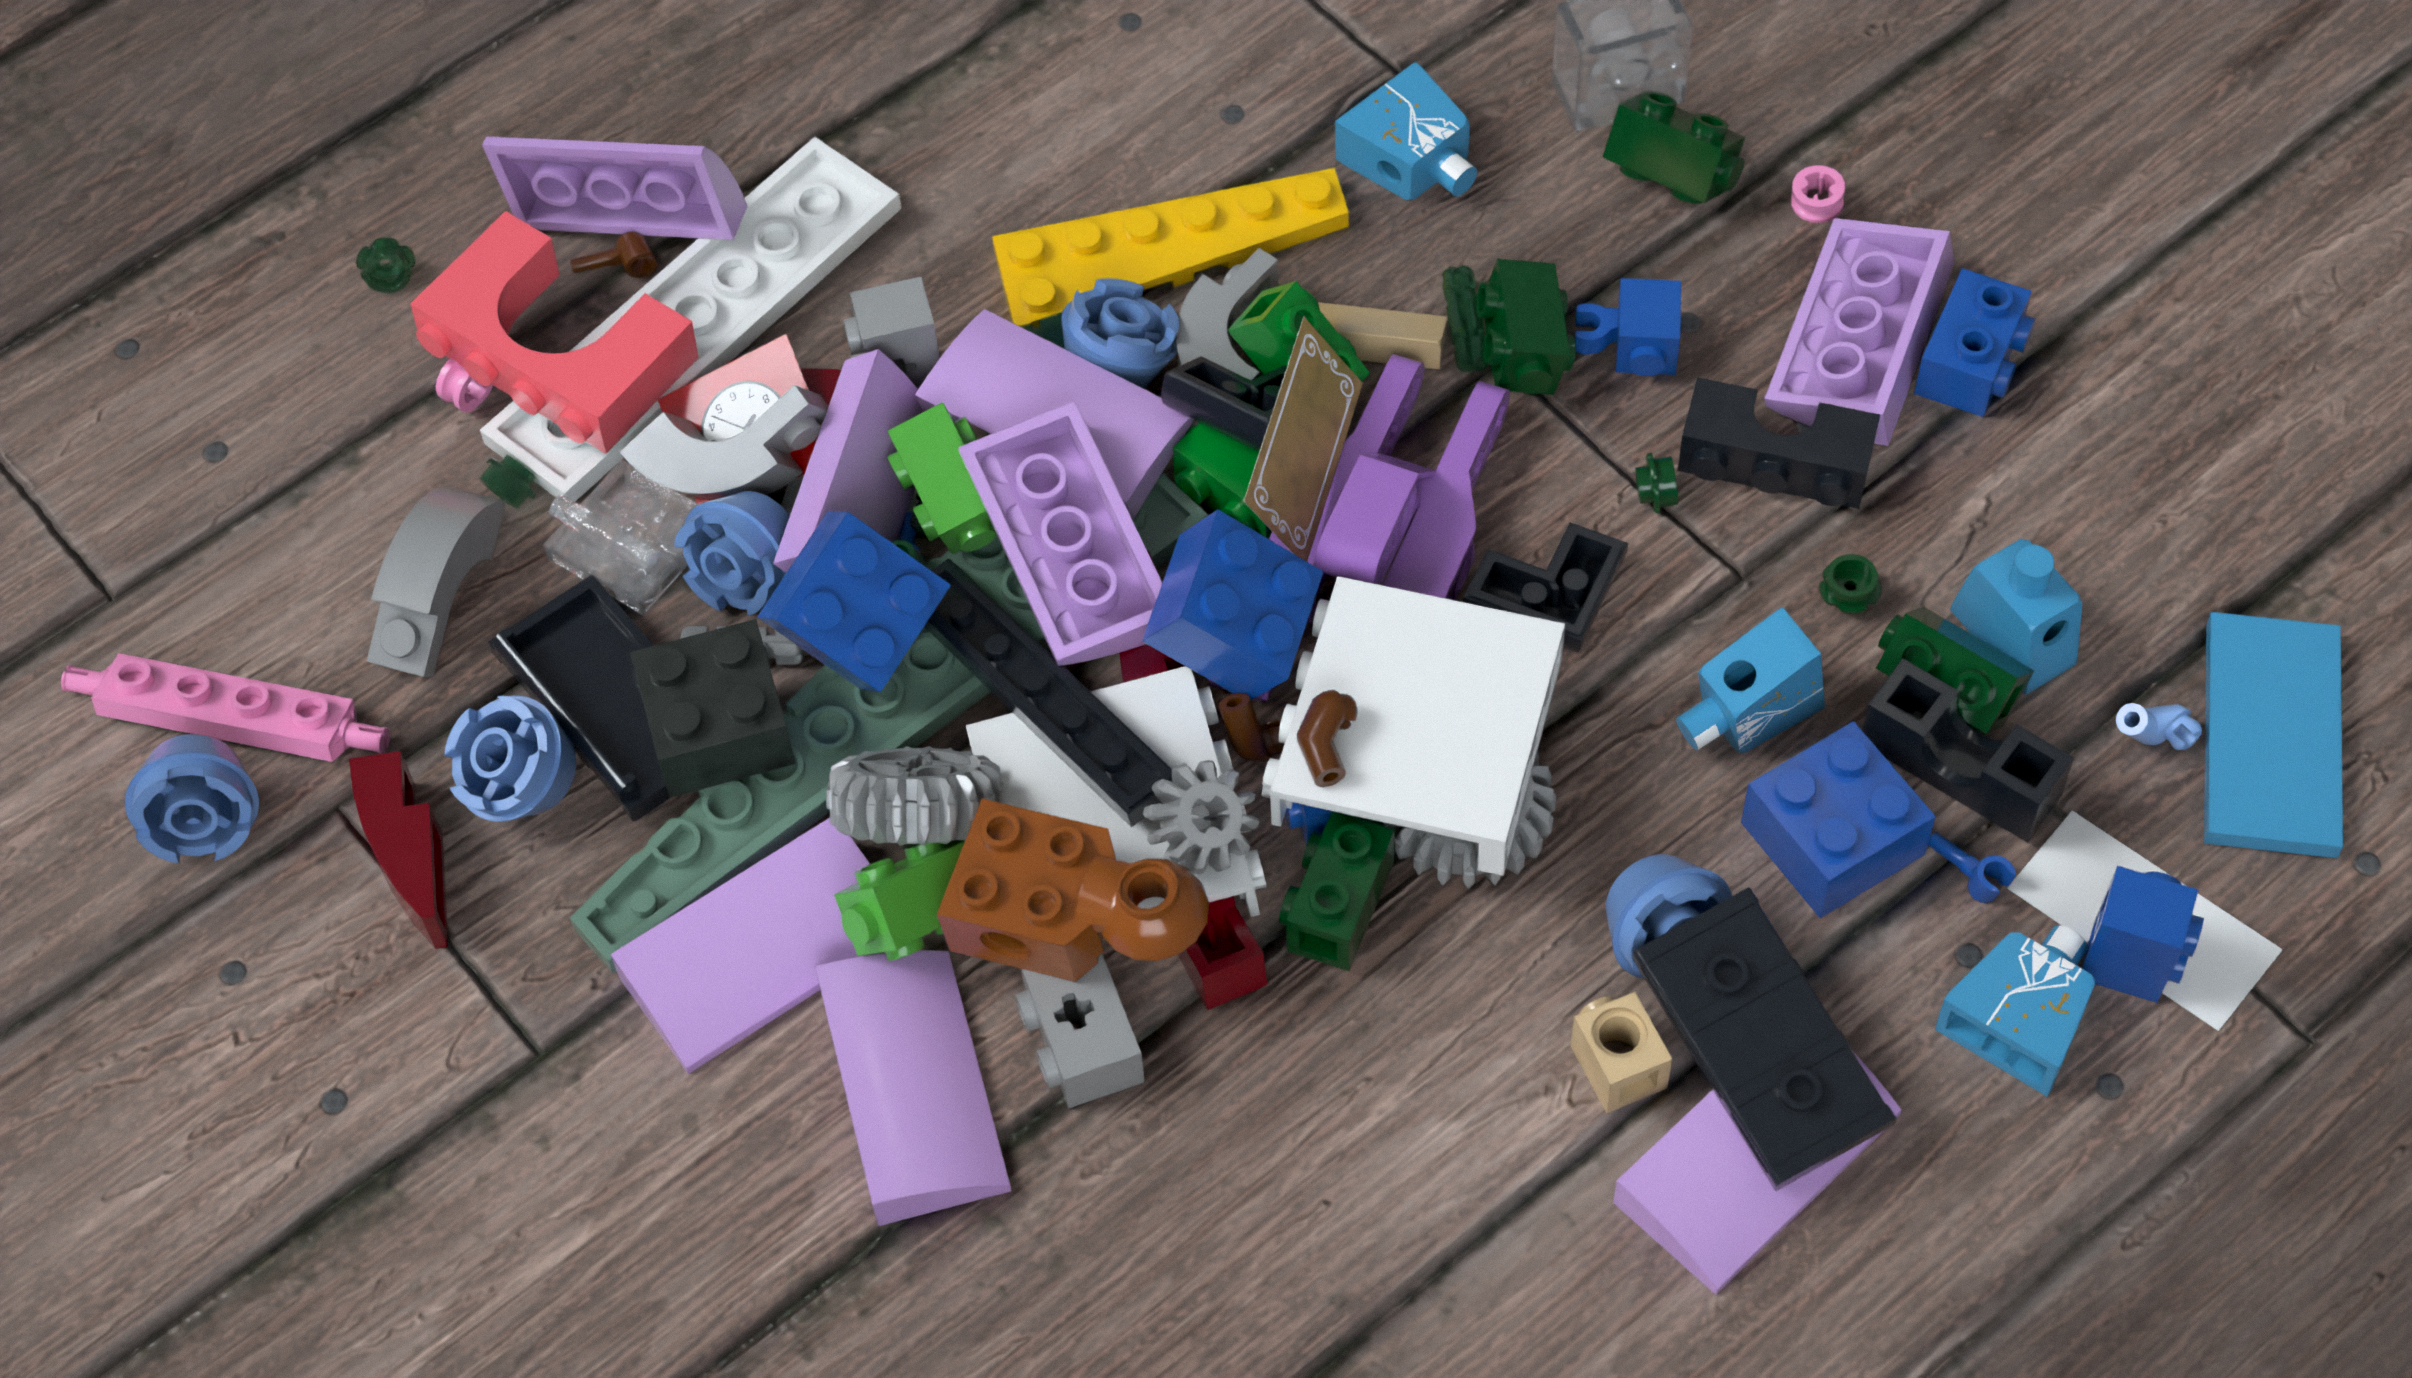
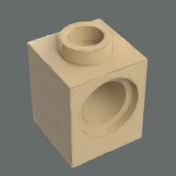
M1636 992L1616 1000L1612 996L1596 999L1586 1005L1579 1015L1574 1016L1571 1048L1606 1114L1667 1089L1672 1057ZM1614 1040L1622 1041L1631 1046L1633 1050L1622 1054L1613 1053L1607 1050L1603 1044Z

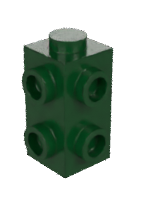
M1646 91L1620 103L1602 158L1620 165L1619 170L1624 175L1640 181H1656L1671 188L1670 193L1677 199L1693 204L1706 203L1726 191H1731L1735 187L1744 168V158L1739 156L1746 137L1729 130V124L1725 120L1704 113L1694 115L1676 107L1677 101L1674 98L1656 91Z
M1497 258L1488 282H1482L1478 288L1476 312L1478 318L1485 319L1486 326L1483 358L1486 365H1492L1495 386L1525 394L1554 395L1563 372L1570 371L1573 366L1576 346L1573 335H1567L1566 330L1567 293L1565 289H1559L1555 263Z
M1925 607L1905 613L1904 617L1897 614L1884 630L1878 647L1885 652L1876 666L1877 670L1890 676L1901 660L1905 659L1957 689L1959 694L1956 704L1959 714L1977 732L1981 730L1986 734L2004 726L2034 670Z
M1332 811L1323 833L1318 831L1312 832L1302 859V868L1307 869L1300 888L1293 885L1288 888L1280 909L1279 923L1286 925L1288 952L1350 971L1394 863L1395 830L1384 827L1381 822Z

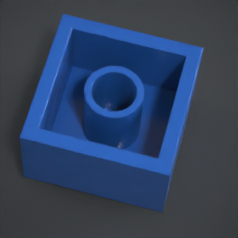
M1217 509L1179 535L1142 642L1234 694L1245 693L1250 697V700H1253L1288 680L1324 571Z
M827 511L757 618L859 689L881 692L951 585L848 511Z
M1853 721L1748 783L1741 824L1821 919L1924 856L1936 816Z

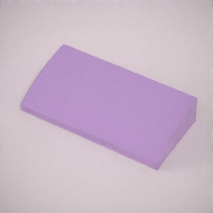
M486 137L482 144L513 215L537 230L625 234L626 232L634 231L647 236L734 240L748 207L742 191L729 168L718 155L705 146Z
M1834 218L1764 398L1766 407L1807 426L1813 424L1819 402L1880 414L1874 444L1889 446L1954 266L1950 231Z
M985 309L951 343L915 394L923 412L943 402L955 421L966 416L978 439L1075 401L1132 521L1171 459L1173 446L1185 436L1194 421L1164 405L1161 397Z
M879 349L844 361L773 562L774 565L787 573L827 511H848L889 541L898 540L900 537L906 513H908L916 488L913 485L904 489L887 456L897 451L888 430L923 413L915 396L918 391L917 387Z
M1072 401L958 447L963 463L1057 665L1090 661L1145 645L1146 643L1142 642L1162 581L1076 402Z
M830 818L610 954L620 980L688 1074L818 992L820 985L815 969L816 965L859 957L852 941L844 932L841 921L842 915L834 894L857 883L854 873L870 865V863L850 836L840 833L836 827L830 824Z
M922 950L891 961L887 959L885 953L816 965L815 969L878 1226L1011 1192L1009 1178L949 951Z
M1854 1053L1885 1104L1889 1105L1895 1117L1898 1118L1901 1108L1876 1076ZM1712 1090L1616 1181L1613 1203L1717 1295L1882 1132L1775 1192Z

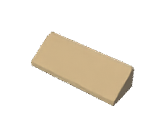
M1318 302L1320 311L1335 330L1347 338L1354 346L1356 356L1360 361L1387 364L1390 357L1396 354L1424 363L1425 368L1440 370L1448 316Z

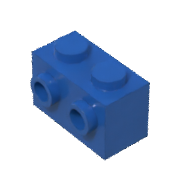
M1962 268L1923 354L1914 394L1984 417L1993 395L2004 398L2016 368V363L2008 361L2012 351L2015 350L2023 353L2030 339L2036 318L2026 315L2032 291Z
M2117 865L2094 920L2088 941V950L2084 955L2081 968L2092 974L2097 985L2157 1003L2167 981L2180 983L2188 957L2193 956L2198 944L2204 918L2192 913L2199 890L2182 885L2178 879L2166 873L2154 871L2141 873Z

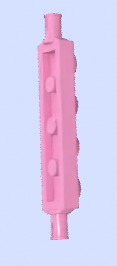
M118 653L113 663L106 670L99 672L68 665L61 677V688L63 691L92 695L91 699L96 715L190 734L205 735L220 740L333 762L349 747L383 754L386 752L385 748H388L390 742V730L388 727L357 723L354 701L345 697Z

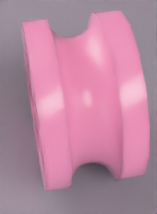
M1813 165L1801 170L1792 181L1791 206L1794 212L1803 220L1811 223H1825L1838 217L1844 206L1845 181L1835 169L1827 166ZM1818 189L1819 195L1822 194L1823 190L1827 191L1828 198L1818 200L1817 194L1814 195L1813 199L1807 197L1808 190Z
M452 358L441 369L436 383L437 395L446 402H454L455 407L466 413L474 411L489 396L493 388L492 384L490 386H483L476 382L466 372L464 367Z

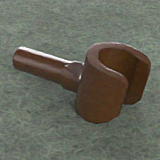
M634 231L621 235L616 242V248L608 249L606 252L571 259V268L574 274L610 265L612 267L623 264L626 273L636 278L647 276L657 268L656 259L645 237Z

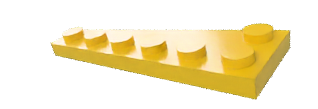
M1335 168L995 235L992 236L1011 321L1013 324L1035 335H1039L1062 327L1063 310L1073 300L1075 292L1078 290L1080 293L1093 290L1098 279L1126 280L1144 286V290L1170 281L1173 287H1177L1194 281V273L1219 264L1229 269L1236 264H1243L1258 248L1267 253H1275L1349 227V211Z

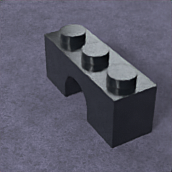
M1697 377L1682 434L1677 471L1694 474L1703 480H1722L1751 486L1765 493H1785L1809 498L1827 506L1842 505L1860 509L1880 414L1819 402L1815 420L1807 430L1791 436L1777 435L1764 429L1755 417L1754 412L1758 389Z
M1902 659L1869 702L1862 729L1864 734L1887 760L2028 843L2062 797L2074 757L2017 724L2004 741L1994 740L1980 734L1970 727L1959 714L1956 704L1959 694L1957 689L1907 660Z

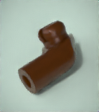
M1334 689L1321 692L1312 699L1296 736L1313 781L1318 787L1332 786L1340 782L1346 775V770L1333 741L1338 730L1348 729L1351 726L1350 721H1355L1358 715V707L1354 698L1345 693L1340 694Z
M1245 693L1232 694L1221 700L1219 709L1231 745L1240 757L1251 761L1266 762L1269 761L1270 755L1282 754L1285 743L1279 742L1280 720L1274 719L1260 725L1250 697Z

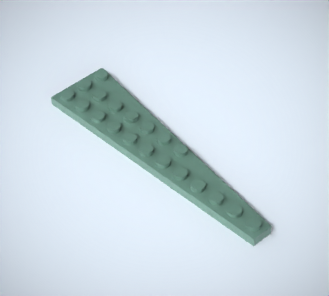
M1162 472L1135 516L1133 523L1146 550H1149L1155 567L1158 568L1172 557L1179 535L1207 517L1208 514ZM997 533L989 544L980 549L970 552L961 550L953 555L948 550L941 558L931 559L927 563L928 569L932 570L950 558L1046 650L1050 648ZM923 627L881 692L859 689L824 665L785 704L787 711L783 716L796 764L698 790L700 797L679 818L669 819L648 840L647 845L642 851L632 855L570 917L574 930L610 971L615 973L616 968L610 955L611 953L782 848L828 814L830 809L826 808V788H828L831 766L849 755H859L864 751H882L883 748L901 749L906 746L916 748L991 691L925 627Z

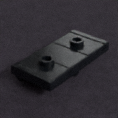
M593 575L579 582L512 627L502 630L495 638L488 642L492 654L501 664H504L529 696L548 709L570 738L579 758L588 768H591L621 804L623 810L632 821L639 820L670 799L658 762L630 652L654 645Z
M1750 887L1652 940L1632 953L1634 963L1775 1192L1896 1124L1897 1118L1881 1098L1850 1049L1849 1042L1842 1031H1839L1805 978L1802 968L1796 959H1793L1763 912L1757 897Z

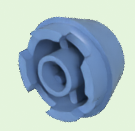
M1098 279L1093 290L1083 293L1077 290L1073 300L1066 305L1062 313L1064 349L1146 389L1177 354L1176 336L1179 330V318L1174 308L1168 304L1163 310L1160 309L1155 303L1142 297L1144 286L1121 279Z
M743 491L697 505L689 512L685 524L676 535L674 543L675 548H683V555L690 568L683 575L684 580L700 599L718 611H722L727 605L741 610L747 609V615L755 614L760 609H763L786 574L774 565L773 562L790 515L775 500L754 491Z
M520 695L497 696L499 699L490 702L478 711L471 708L467 709L453 726L445 746V756L452 758V776L456 786L450 787L453 795L475 815L495 822L537 815L555 807L567 794L573 782L576 771V754L570 738L548 709L540 702Z
M187 734L170 738L162 742L151 752L127 787L125 810L130 823L136 830L138 842L153 855L169 862L180 863V855L202 856L215 853L214 861L229 856L245 842L258 814L259 797L254 783L237 754L227 744L210 736Z
M1668 854L1648 856L1630 865L1614 881L1606 899V916L1617 962L1629 974L1644 979L1632 959V953L1652 940L1730 898L1732 893L1722 877L1712 871Z

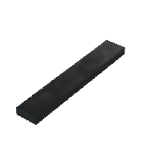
M950 558L932 569V572L951 586L924 627L1130 827H1133L1145 818L1143 812L1146 806L1163 804L1155 796L1152 786L1161 779L1173 782L1172 768L1063 665L1058 666L1055 658Z

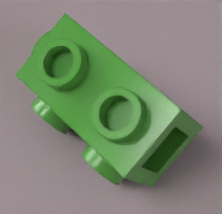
M942 402L888 430L897 450L887 456L904 489L915 486L923 503L914 507L913 510L929 541L931 542L940 537L952 555L961 550L965 552L974 551L989 544L995 538L996 531L958 450V447L978 440L966 416L955 421Z
M965 840L950 841L948 844L940 842L927 843L925 846L908 844L903 848L906 858L895 864L889 858L867 865L854 873L857 883L834 894L842 915L841 921L844 932L852 941L857 956L885 952L889 961L900 959L924 948L923 936L934 930L937 935L943 934L937 918V912Z

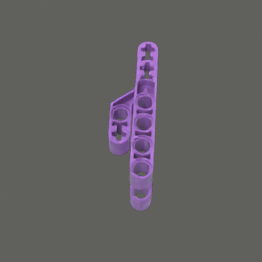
M1396 354L1390 357L1354 433L1346 438L1308 558V563L1324 572L1307 622L1312 623L1314 619L1316 598L1327 575L1381 585L1404 536L1405 538L1382 586L1454 601L1457 600L1475 560L1473 538L1477 527L1472 491L1503 425L1509 405L1510 390L1482 381L1475 385L1435 471L1391 457V453L1418 398L1425 367L1424 363ZM1272 532L1269 540L1290 551ZM1208 679L1209 685L1228 691ZM1274 688L1268 690L1267 692L1261 694L1253 700L1265 703L1268 700Z

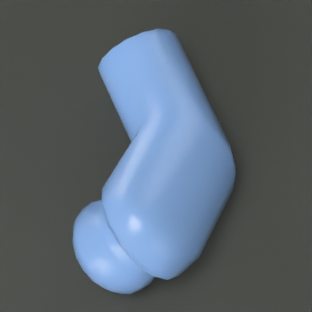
M2130 703L2125 704L2116 716V724L2119 730L2145 745H2157L2167 739L2174 749L2186 750L2199 739L2202 733L2200 723L2190 717L2191 710L2179 704L2144 708L2139 704Z

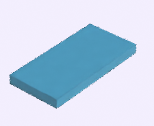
M2210 612L2206 623L2204 844L2329 858L2339 857L2343 848L2341 625Z

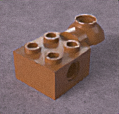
M981 799L938 909L937 918L948 948L952 952L1076 982L1098 964L1099 955L1104 952L1102 948L1103 937L1117 952L1135 960L1159 961L1179 955L1197 941L1206 926L1209 901L1204 885L1187 867L1176 862L1157 858H1146L1132 863L1117 860L1108 828ZM1150 897L1165 899L1161 904L1153 908L1138 907L1139 903Z

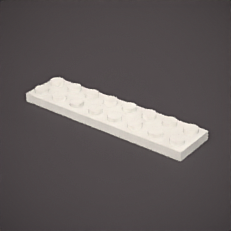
M814 137L745 197L748 207L734 240L698 238L569 352L586 347L601 338L646 293L692 321L699 357L661 396L663 397L735 359L902 209L899 193ZM514 401L481 428L480 433L486 446L566 506L570 507L624 458L620 451L662 413V410L657 401L607 454L587 442L583 444L574 442L561 431L556 423L539 413L531 415L525 412Z

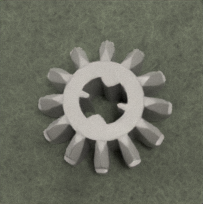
M1212 760L1199 762L1195 772L1186 763L1177 765L1172 768L1173 782L1161 779L1152 786L1155 796L1163 804L1146 806L1143 815L1149 820L1160 821L1161 829L1152 831L1147 836V841L1151 845L1168 841L1170 845L1164 854V859L1179 863L1185 858L1186 867L1194 875L1203 874L1208 863L1216 872L1224 871L1231 867L1230 853L1240 856L1247 854L1251 848L1248 840L1240 831L1257 829L1260 821L1253 815L1243 814L1242 806L1252 803L1255 800L1256 794L1251 790L1235 794L1233 789L1238 782L1239 772L1231 769L1225 771L1217 778V769ZM1204 805L1210 814L1203 819L1211 821V826L1202 830H1198L1192 821L1199 818V815L1191 814L1192 808Z

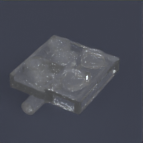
M621 460L581 504L564 495H559L554 499L549 509V515L563 524L543 546L548 559L583 580L593 575L611 597L644 615L688 566L683 555V548H675L674 543L676 535L685 524L689 512L699 504L673 489L651 481L629 463Z

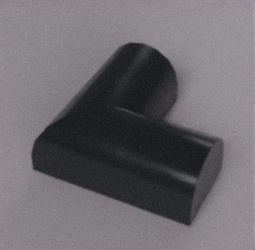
M1200 356L1165 373L1161 394L1162 402L1167 407L1253 450L1261 449L1287 366H1281L1251 381Z
M1570 522L1546 570L1487 549L1463 597V602L1565 623L1563 647L1579 653L1627 554L1628 543Z

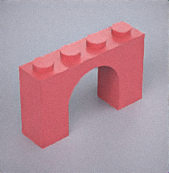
M505 211L410 303L417 327V339L433 356L437 358L446 356L457 361L479 384L483 386H490L492 384L510 395L513 401L525 412L531 415L539 413L553 421L574 442L579 444L587 442L607 454L658 401L657 399L699 358L693 323L690 319L644 293L601 338L586 347L565 353H542L519 345L508 336L512 325L521 313L560 274L552 238Z

